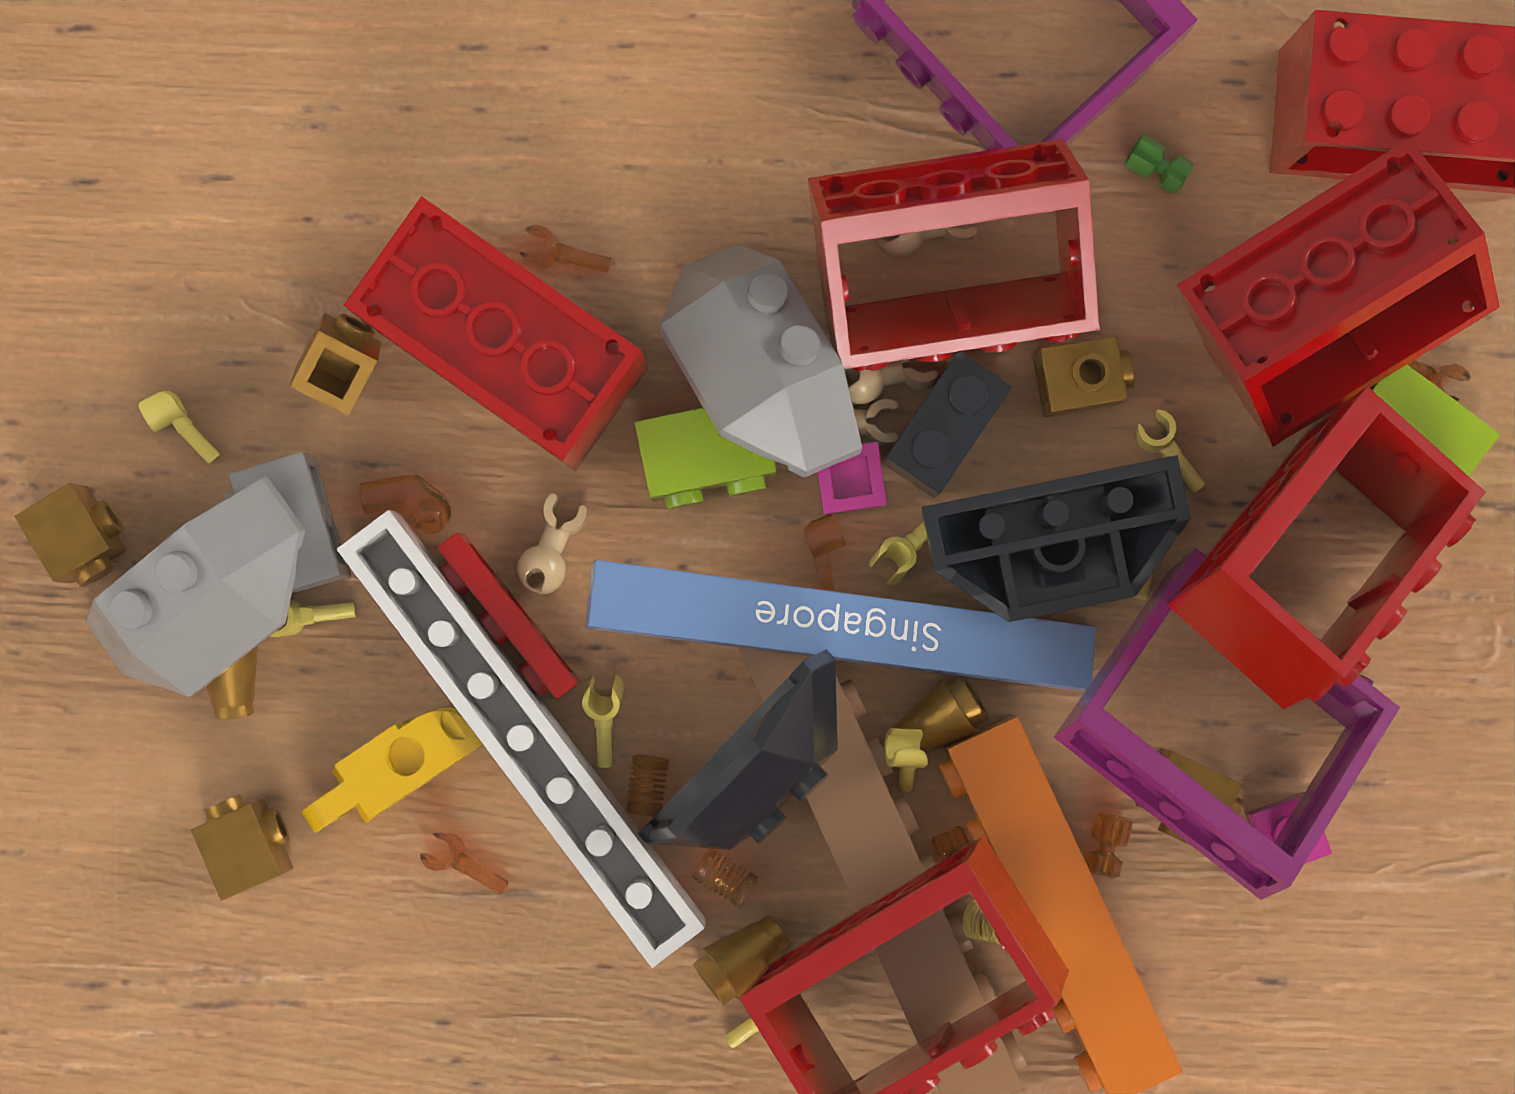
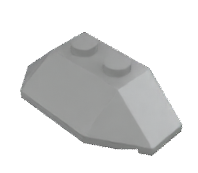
M739 244L684 265L660 324L659 332L718 434L761 457L788 465V470L804 478L859 455L862 450V444L843 363L780 260Z
M268 476L260 478L180 527L93 599L86 624L123 675L191 697L286 623L296 575L297 552L302 547L305 528Z

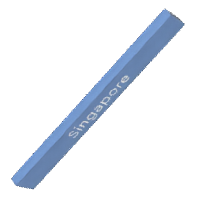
M601 560L592 562L585 628L808 657H812L827 649L835 660L1076 691H1086L1092 682L1096 626L1036 618L1007 622L991 612Z

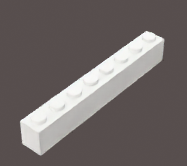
M387 510L338 547L337 551L651 968L655 967L705 928V916L650 843H645L637 834L640 830L502 647L486 630L478 615L465 598L448 582L440 571L438 562L401 513Z

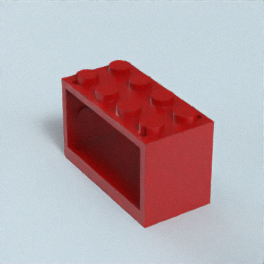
M1315 10L1279 49L1270 173L1345 179L1410 138L1449 188L1515 194V26ZM1335 22L1342 23L1344 28L1340 26L1335 28ZM1304 157L1305 161L1299 164L1297 161ZM1394 170L1391 172V174L1396 175L1400 173L1401 170ZM1498 171L1503 172L1505 178L1501 181L1497 178Z
M1410 138L1177 284L1208 354L1272 447L1344 404L1368 386L1370 388L1500 308L1484 231ZM1394 170H1401L1400 173L1396 175L1391 174V172ZM1209 286H1215L1212 291H1205Z
M1063 139L808 178L825 318L833 348L842 361L844 369L852 368L859 372L862 370L876 371L886 367L888 362L912 358L922 362H937L949 358L953 352L979 348L986 352H1002L1015 347L1017 342L1042 338L1050 342H1065L1069 338H1078L1081 332L1099 330L1089 179ZM1050 211L1056 212L1060 273L845 306L844 301H849L846 275H841L837 244Z
M422 196L343 305L368 326L574 471L581 465L649 369L642 350Z
M1367 386L1307 430L1166 605L1283 710L1306 698L1316 702L1334 684L1339 683L1343 687L1351 684L1368 666L1371 657L1365 651L1375 638L1383 639L1403 620L1407 610L1401 605L1411 591L1413 593L1419 592L1437 575L1442 567V564L1436 559L1445 546L1452 547L1470 531L1472 524L1476 521L1470 513L1486 491ZM1336 469L1399 525L1404 532L1359 591L1347 601L1348 605L1323 638L1319 640L1250 579L1249 576Z
M983 835L768 964L741 994L739 999L798 1094H926L940 1083L941 1079L937 1074L957 1062L961 1064L963 1069L971 1068L988 1058L998 1049L995 1040L1016 1028L1021 1036H1025L1051 1021L1056 1015L1052 1007L1056 1006L1062 998L1061 993L1069 970ZM970 892L994 929L999 943L1009 953L1026 981L954 1023L947 1022L943 1024L935 1034L853 1080L799 993Z

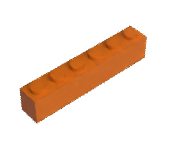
M1010 714L980 728L979 732L943 746L948 761L939 764V768L953 798L958 799L965 795L972 809L975 819L965 823L972 840L975 841L983 835L985 836L1069 970L1061 993L1062 998L1052 1009L1056 1013L1055 1019L1062 1033L1065 1034L1074 1030L1084 1051L1074 1056V1060L1090 1093L1101 1088L1103 1094H1138L1183 1073L1018 716Z

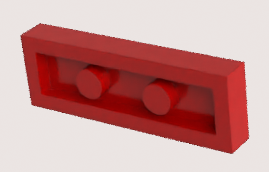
M456 532L437 547L446 559L439 566L442 574L462 597L471 590L486 609L485 612L478 616L479 620L500 646L505 645L508 641L512 642L526 660L518 666L519 671L541 697L550 690L558 700L582 683L465 534Z

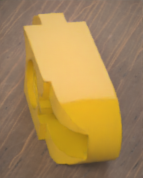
M442 707L418 716L412 721L408 719L394 724L336 763L332 773L340 785L322 795L318 800L302 810L301 813L314 833L343 818L355 808L365 823H368L482 747L483 743L456 707Z

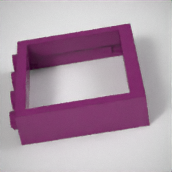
M885 0L852 1V7L856 10L852 16L858 27L873 42L878 43L883 39L899 56L895 61L898 69L913 86L922 89L926 85L943 103L939 106L941 115L955 131L963 136L969 131L986 150L1019 146L884 2ZM1119 0L1150 33L1153 39L1041 142L1063 139L1068 146L1182 41L1198 19L1180 0Z
M1195 548L1165 575L1054 738L1248 891L1262 900L1291 887L1400 707L1372 686L1373 680L1363 675H1359L1346 687L1341 686L1339 683L1334 684L1324 696L1314 702L1341 723L1345 729L1275 841L1272 842L1103 709L1170 612L1171 608L1166 604L1206 556L1199 549Z

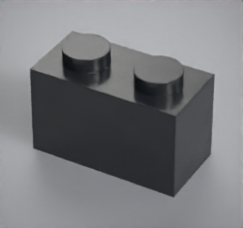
M958 351L882 464L932 498L937 497L943 491L1012 386Z

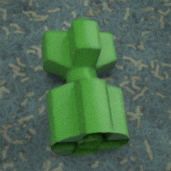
M1143 133L1128 155L1124 166L1144 178L1149 177L1155 172L1161 174L1159 186L1172 194L1176 193L1182 188L1187 176L1192 171L1193 162L1180 154L1168 161L1164 158L1166 146Z

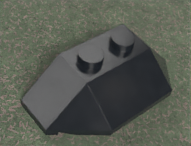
M1178 455L921 507L934 572L1007 622L1137 596L1177 536L1181 534L1191 520Z
M826 649L802 661L791 675L637 833L642 840L650 844L731 850L750 836L758 844L768 837L786 819L780 808L793 795L799 802L802 801L828 777L829 774L821 766L838 750L836 662L832 654Z

